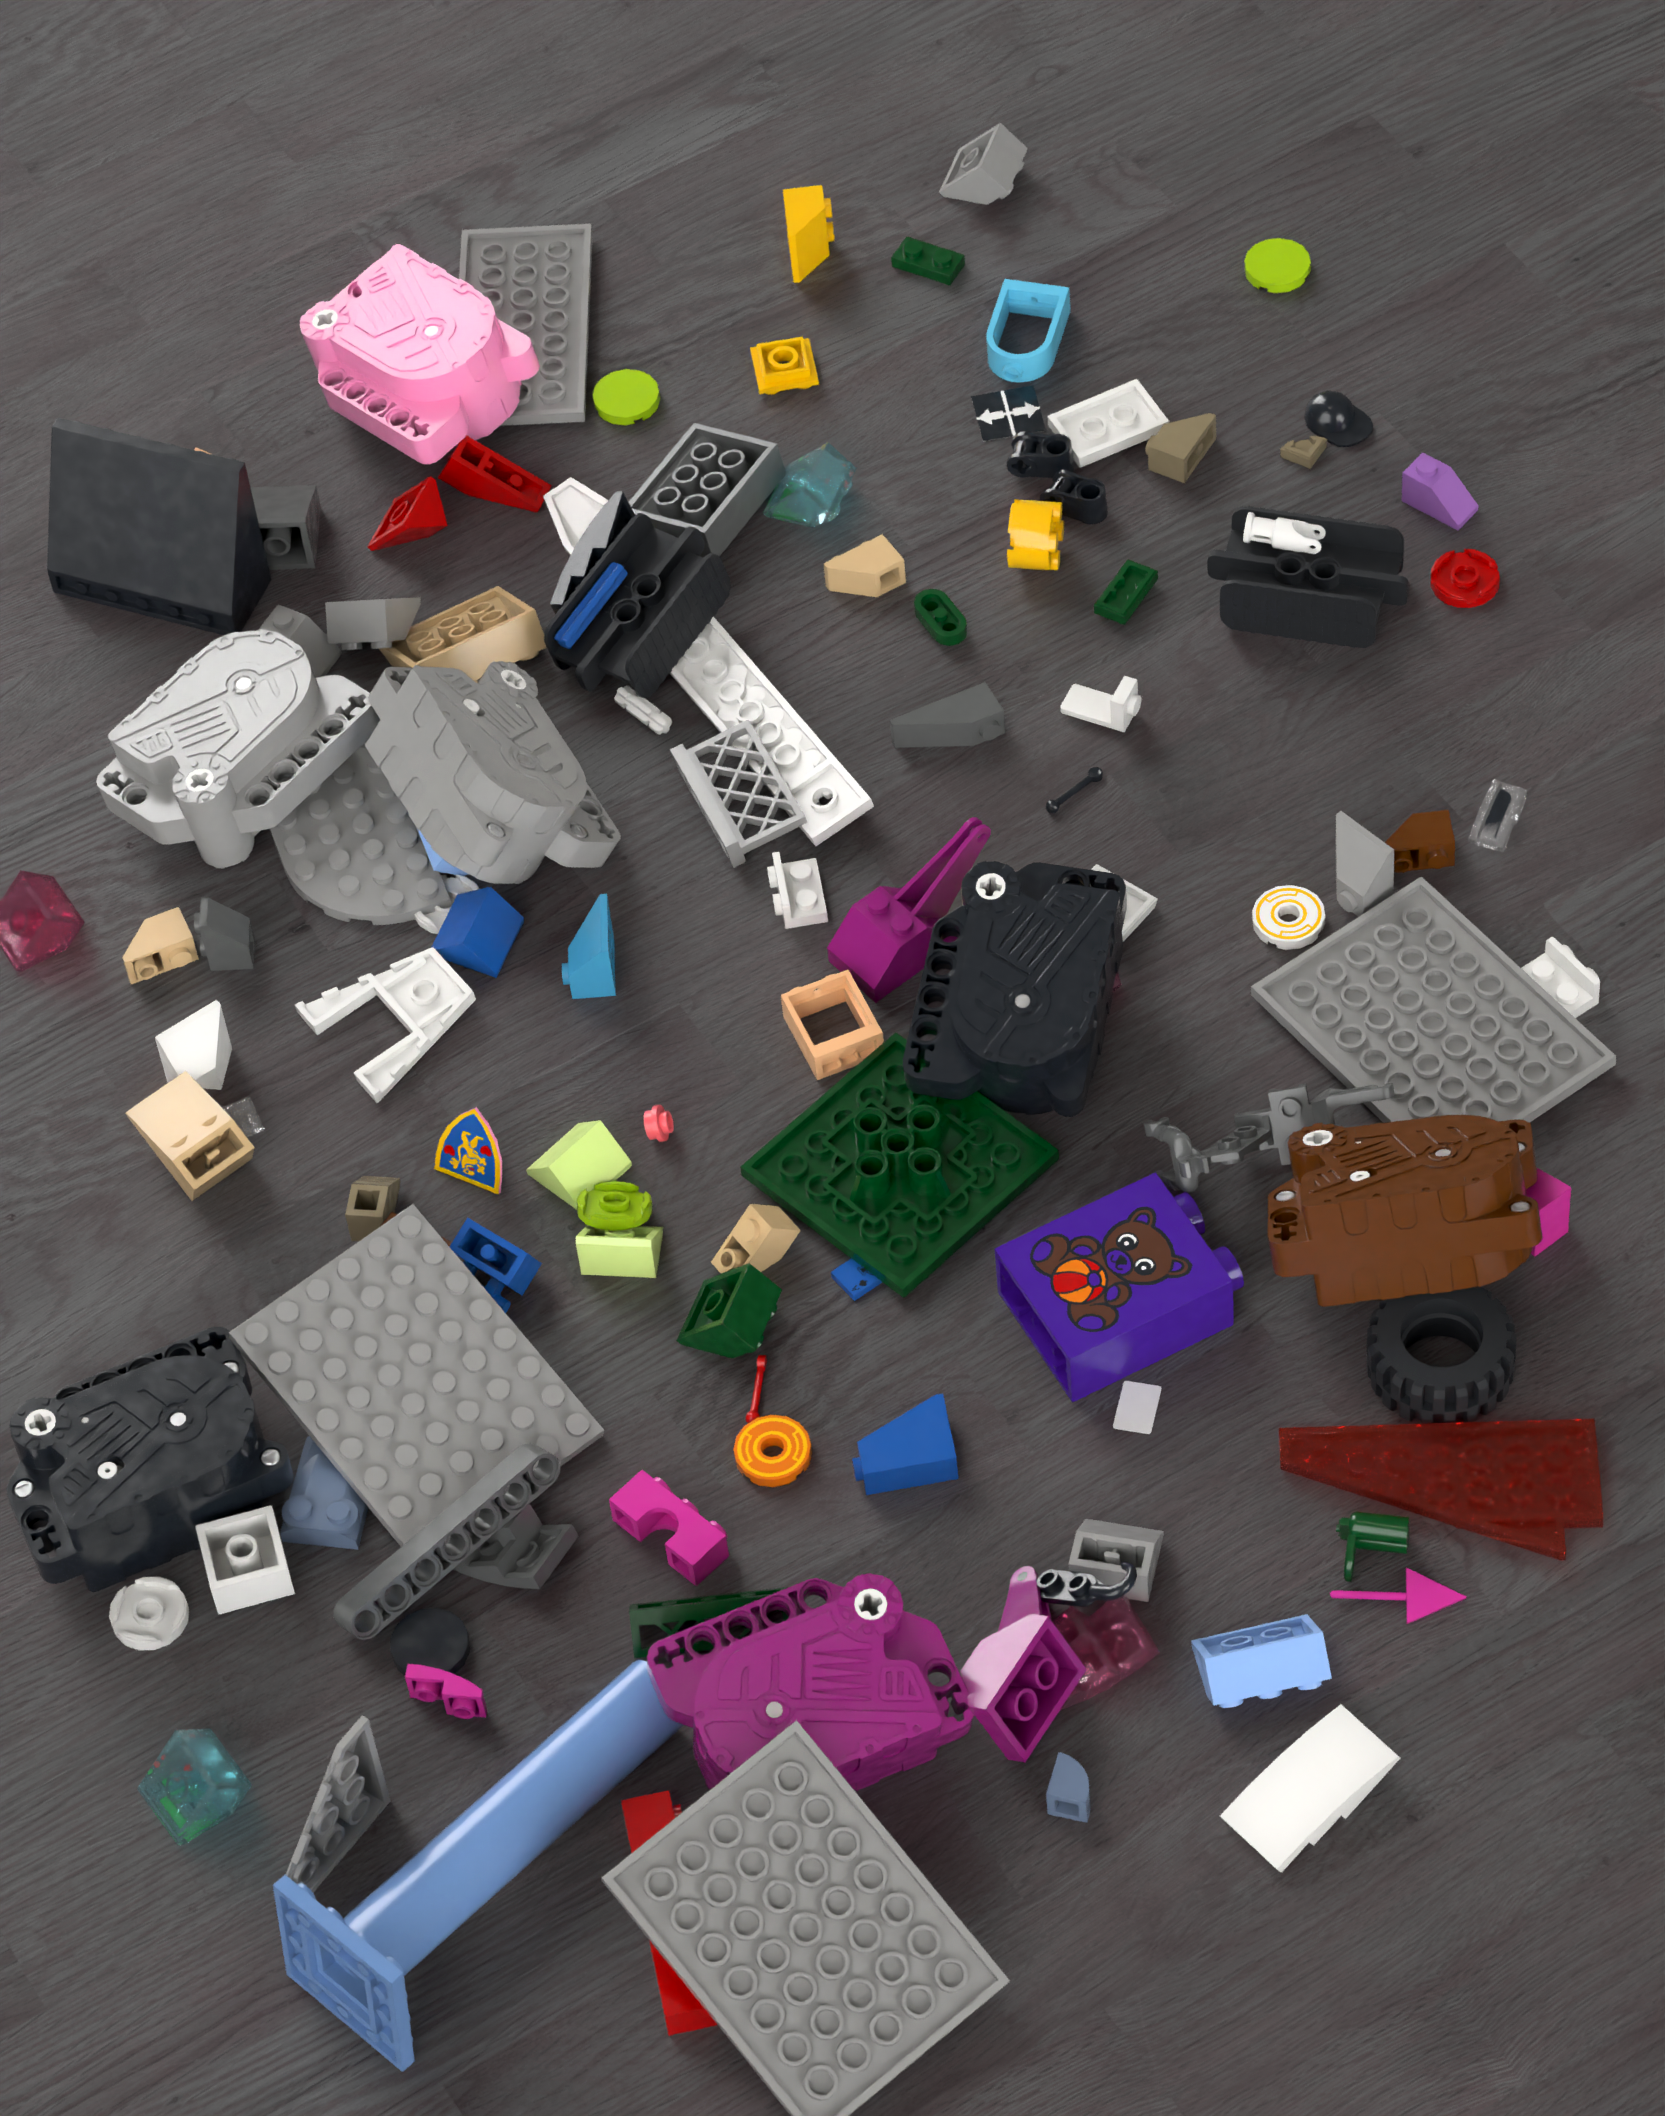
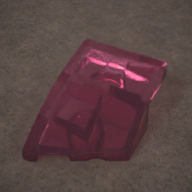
M1126 1596L1113 1601H1107L1090 1617L1074 1606H1070L1053 1621V1624L1087 1669L1060 1710L1083 1702L1107 1690L1137 1671L1160 1653Z

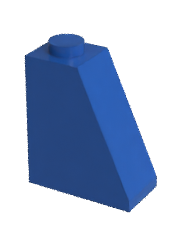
M943 1393L932 1396L857 1442L859 1457L852 1458L855 1480H863L866 1495L959 1479L957 1457Z

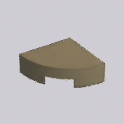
M1310 436L1308 440L1289 441L1280 449V457L1311 469L1326 449L1327 439L1319 436Z

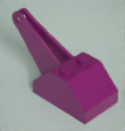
M977 817L970 818L953 838L903 888L879 886L853 904L827 947L828 961L840 972L849 970L858 988L875 1003L923 970L933 927L940 918L947 915L961 889L963 878L972 868L979 853L989 839L991 829L987 825L982 824V821ZM949 936L945 938L943 941L953 942L956 941L958 938L954 936Z

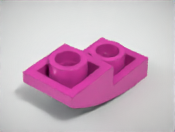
M416 1664L407 1665L405 1679L410 1698H417L424 1702L443 1700L447 1715H454L461 1719L486 1717L487 1707L483 1690L473 1683L441 1669Z

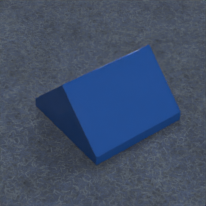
M492 887L457 894L432 947L446 961L497 978L524 923V917Z

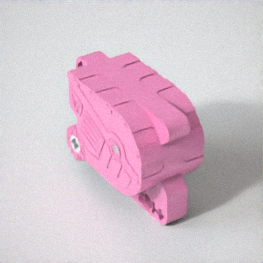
M401 244L392 246L390 251L374 262L331 301L316 303L300 319L301 333L318 370V381L328 406L422 464L437 462L464 439L466 435L477 440L493 433L507 418L511 417L517 408L520 385H522L521 380L533 377L540 368L530 338L499 320L488 297L477 291L474 286L453 277L443 268L434 263L427 262L419 257L417 253Z

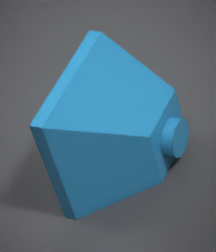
M600 894L568 947V963H562L563 985H570L572 999L616 996L615 939L607 894Z

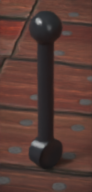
M1090 768L1086 778L1056 800H1049L1045 806L1046 810L1052 814L1056 813L1062 803L1089 783L1101 781L1103 777L1101 768Z

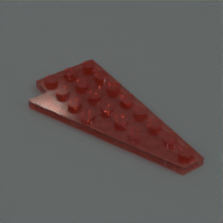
M1595 1419L1279 1428L1280 1470L1547 1557L1566 1560L1564 1528L1603 1527L1604 1517Z

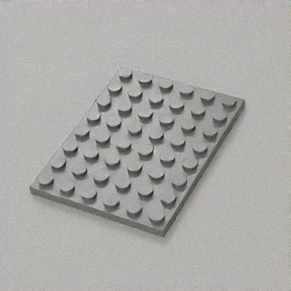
M1422 876L1251 986V996L1348 1089L1369 1085L1382 1087L1387 1083H1393L1394 1097L1363 1103L1383 1123L1443 1115H1475L1496 1121L1520 1119L1530 1123L1616 1065V1055Z
M414 1204L407 1207L229 1332V1339L401 1547L521 1445L531 1443L548 1451L558 1458L561 1467L604 1434V1429ZM539 1460L535 1463L533 1470L537 1467ZM509 1486L505 1489L504 1495L508 1492ZM480 1510L475 1515L474 1520H476L479 1516ZM451 1535L446 1539L444 1546L449 1542ZM421 1561L418 1562V1564L416 1565L418 1568L420 1567Z
M797 1720L601 1878L602 1882L791 2116H850L1010 1982L1003 1971Z

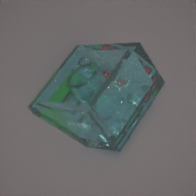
M827 442L786 466V475L776 486L763 514L768 518L812 528L824 521L830 522L841 510L839 504L843 496L849 492L853 485L851 480L857 467Z
M211 1729L175 1730L139 1784L137 1790L177 1845H185L231 1816L252 1784Z

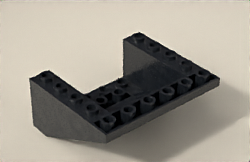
M58 417L52 426L47 556V571L53 592L221 635L241 632L271 582L245 462Z

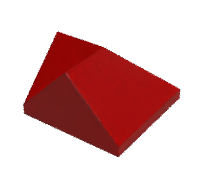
M433 477L426 478L393 500L367 546L371 551L428 538L448 526L437 483Z

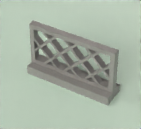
M749 719L688 750L685 749L683 743L670 749L681 777L733 868L746 862L745 853L808 823ZM745 734L749 735L750 741L746 749L731 747L735 739ZM709 752L719 753L714 765L700 763L698 759ZM727 755L742 758L737 769L722 767ZM750 759L764 762L760 773L745 771ZM718 775L733 778L728 789L714 787ZM741 779L756 782L751 794L736 791ZM764 783L778 786L774 798L759 795ZM732 799L747 802L742 814L728 811ZM755 804L770 806L765 818L750 815ZM778 808L792 810L795 814L784 821L773 820ZM746 824L761 826L758 834L744 840L742 833Z

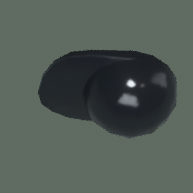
M1330 390L1321 392L1312 397L1307 404L1304 417L1307 427L1314 434L1326 438L1327 442L1335 446L1351 447L1364 441L1372 433L1373 424L1370 417L1354 406L1340 392Z

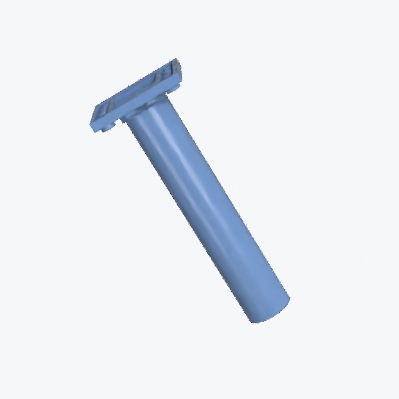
M637 1660L629 1665L344 1918L334 1908L328 1907L326 1909L316 1901L313 1892L303 1883L296 1884L288 1876L284 1875L273 1884L287 1975L402 2072L414 2062L413 2037L410 2029L411 2018L408 2013V1995L405 1989L404 1976L684 1726L671 1720L665 1714L648 1676L647 1661Z

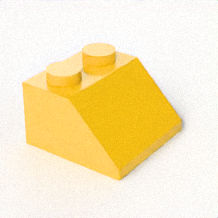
M822 185L783 189L793 283L801 282L830 256L828 242L835 241L833 222H826V218H832L830 198H824Z

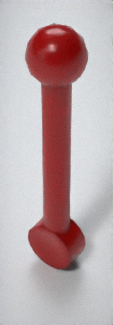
M758 1355L757 1372L751 1409L745 1416L747 1423L760 1417L758 1407L764 1370H766L767 1355Z

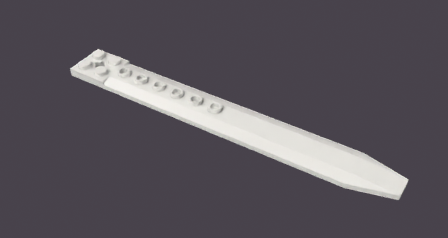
M572 477L543 496L562 544L570 556L594 517L608 502L607 499ZM713 616L691 647L687 649L684 656L680 658L677 665L673 667L670 674L720 733L749 719L806 817L808 823L800 826V829L815 846H818L873 808V802ZM745 734L735 739L732 747L746 749L750 741L749 735ZM752 759L748 763V766L754 773H760L764 765L763 761ZM764 783L775 796L778 786ZM820 798H832L828 804L820 806ZM784 809L790 817L795 815L792 810Z

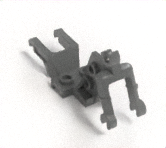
M1306 1083L1299 1084L1298 1087L1276 1090V1088L1269 1089L1268 1095L1271 1108L1236 1113L1234 1116L1236 1129L1223 1139L1218 1140L1217 1143L1202 1151L1192 1145L1189 1135L1181 1132L1176 1126L1170 1125L1168 1117H1163L1159 1121L1146 1120L1143 1122L1145 1135L1147 1137H1155L1160 1142H1166L1170 1147L1172 1157V1169L1168 1172H1162L1161 1170L1155 1172L1166 1187L1191 1193L1199 1186L1198 1175L1201 1172L1205 1174L1210 1172V1163L1235 1164L1243 1161V1156L1247 1153L1278 1147L1281 1165L1291 1164L1288 1141L1289 1136L1293 1132H1297L1303 1127L1313 1126L1314 1123L1335 1125L1334 1111L1341 1106L1390 1099L1395 1096L1393 1083H1387L1382 1087L1369 1085L1344 1090L1329 1088L1311 1101H1309Z

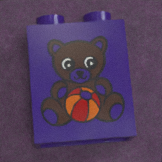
M1156 1172L994 1248L999 1295L1072 1403L1234 1325L1233 1292L1244 1286L1243 1275L1235 1257L1225 1246L1211 1251L1201 1237V1234L1205 1233V1224L1194 1199L1187 1192L1173 1197Z

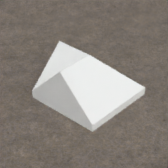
M215 1000L155 1037L168 1083L186 1071L202 1088L222 1089L232 1046L221 1004Z

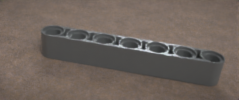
M531 1443L518 1447L346 1593L335 1605L333 1616L335 1622L341 1628L362 1640L370 1639L377 1635L550 1487L560 1474L558 1458ZM539 1460L537 1467L533 1470L535 1463ZM509 1486L508 1492L504 1495L505 1489ZM480 1510L479 1516L476 1520H474L475 1515ZM451 1535L449 1542L444 1546L446 1539ZM421 1561L420 1567L414 1571L418 1562ZM391 1586L390 1592L385 1596L386 1590ZM362 1612L360 1618L354 1622L356 1616Z

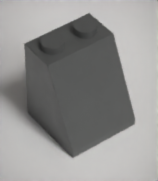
M316 485L251 487L269 570L315 568L321 514Z

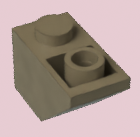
M362 1176L351 1185L345 1213L351 1241L362 1240L379 1228L391 1212L395 1213L401 1184L400 1178Z

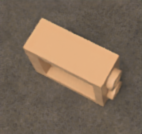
M849 970L828 975L819 981L803 987L793 988L789 992L781 994L783 1017L817 1080L857 1066L884 1042L883 1032ZM846 1002L860 1029L814 1045L801 1018Z

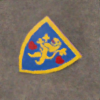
M476 1107L460 1114L446 1127L439 1139L434 1169L499 1195L502 1184V1158L498 1140L494 1136L489 1123Z

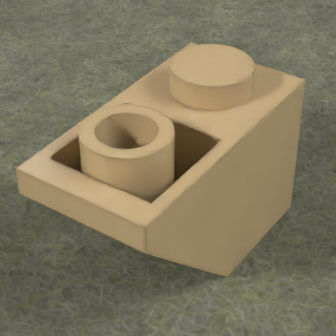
M883 534L872 540L865 541L861 545L823 563L825 583L829 591L878 597L906 583L904 559Z
M179 907L145 919L123 955L130 984L150 979L155 975L198 960L193 936Z
M750 1204L711 1263L721 1274L748 1263L762 1272L782 1259L801 1230L779 1206Z

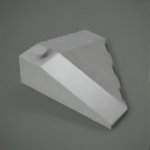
M364 1716L358 1719L336 1745L286 1872V1876L296 1884H305L312 1892L319 1887L391 1801L369 1719Z

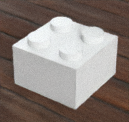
M272 1505L195 1526L218 1615L295 1594Z

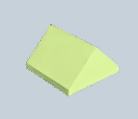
M598 1120L576 1124L527 1168L526 1171L529 1176L577 1210V1198L581 1191L587 1188L589 1192L594 1190V1185L598 1183L616 1181L632 1166V1162L602 1121Z
M587 1225L576 1236V1248L581 1275L656 1278L663 1227L639 1226L628 1230L610 1231Z

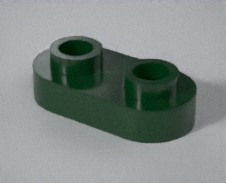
M926 589L917 594L914 599L915 615L935 641L946 646L961 643L967 636V623L963 614L950 598L938 589Z

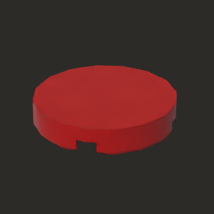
M1464 549V552L1455 553V550L1446 552L1436 559L1431 568V589L1435 596L1445 604L1457 608H1473L1483 605L1494 598L1499 589L1500 573L1497 563L1486 553L1475 549Z

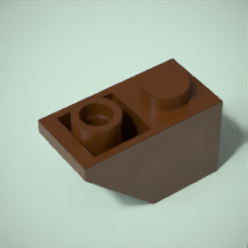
M1449 810L1413 813L1385 841L1387 845L1394 849V873L1455 866V839Z

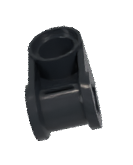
M1020 432L1013 437L1011 444L1013 453L1008 458L1006 465L1011 474L1022 478L1041 477L1053 479L1054 474L1058 470L1074 471L1072 444L1069 437L1062 434H1035L1030 432Z
M1065 469L1058 470L1054 474L1052 485L1049 489H1045L1039 498L1040 501L1062 503L1063 516L1079 520L1085 524H1098L1108 514L1106 490L1102 481L1081 476Z

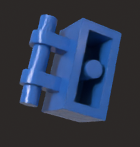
M468 1217L450 1245L453 1252L464 1261V1265L473 1275L476 1274L477 1270H480L491 1277L487 1285L482 1286L505 1313L509 1310L511 1302L501 1296L503 1288L507 1286L518 1294L523 1295L542 1264L525 1251Z

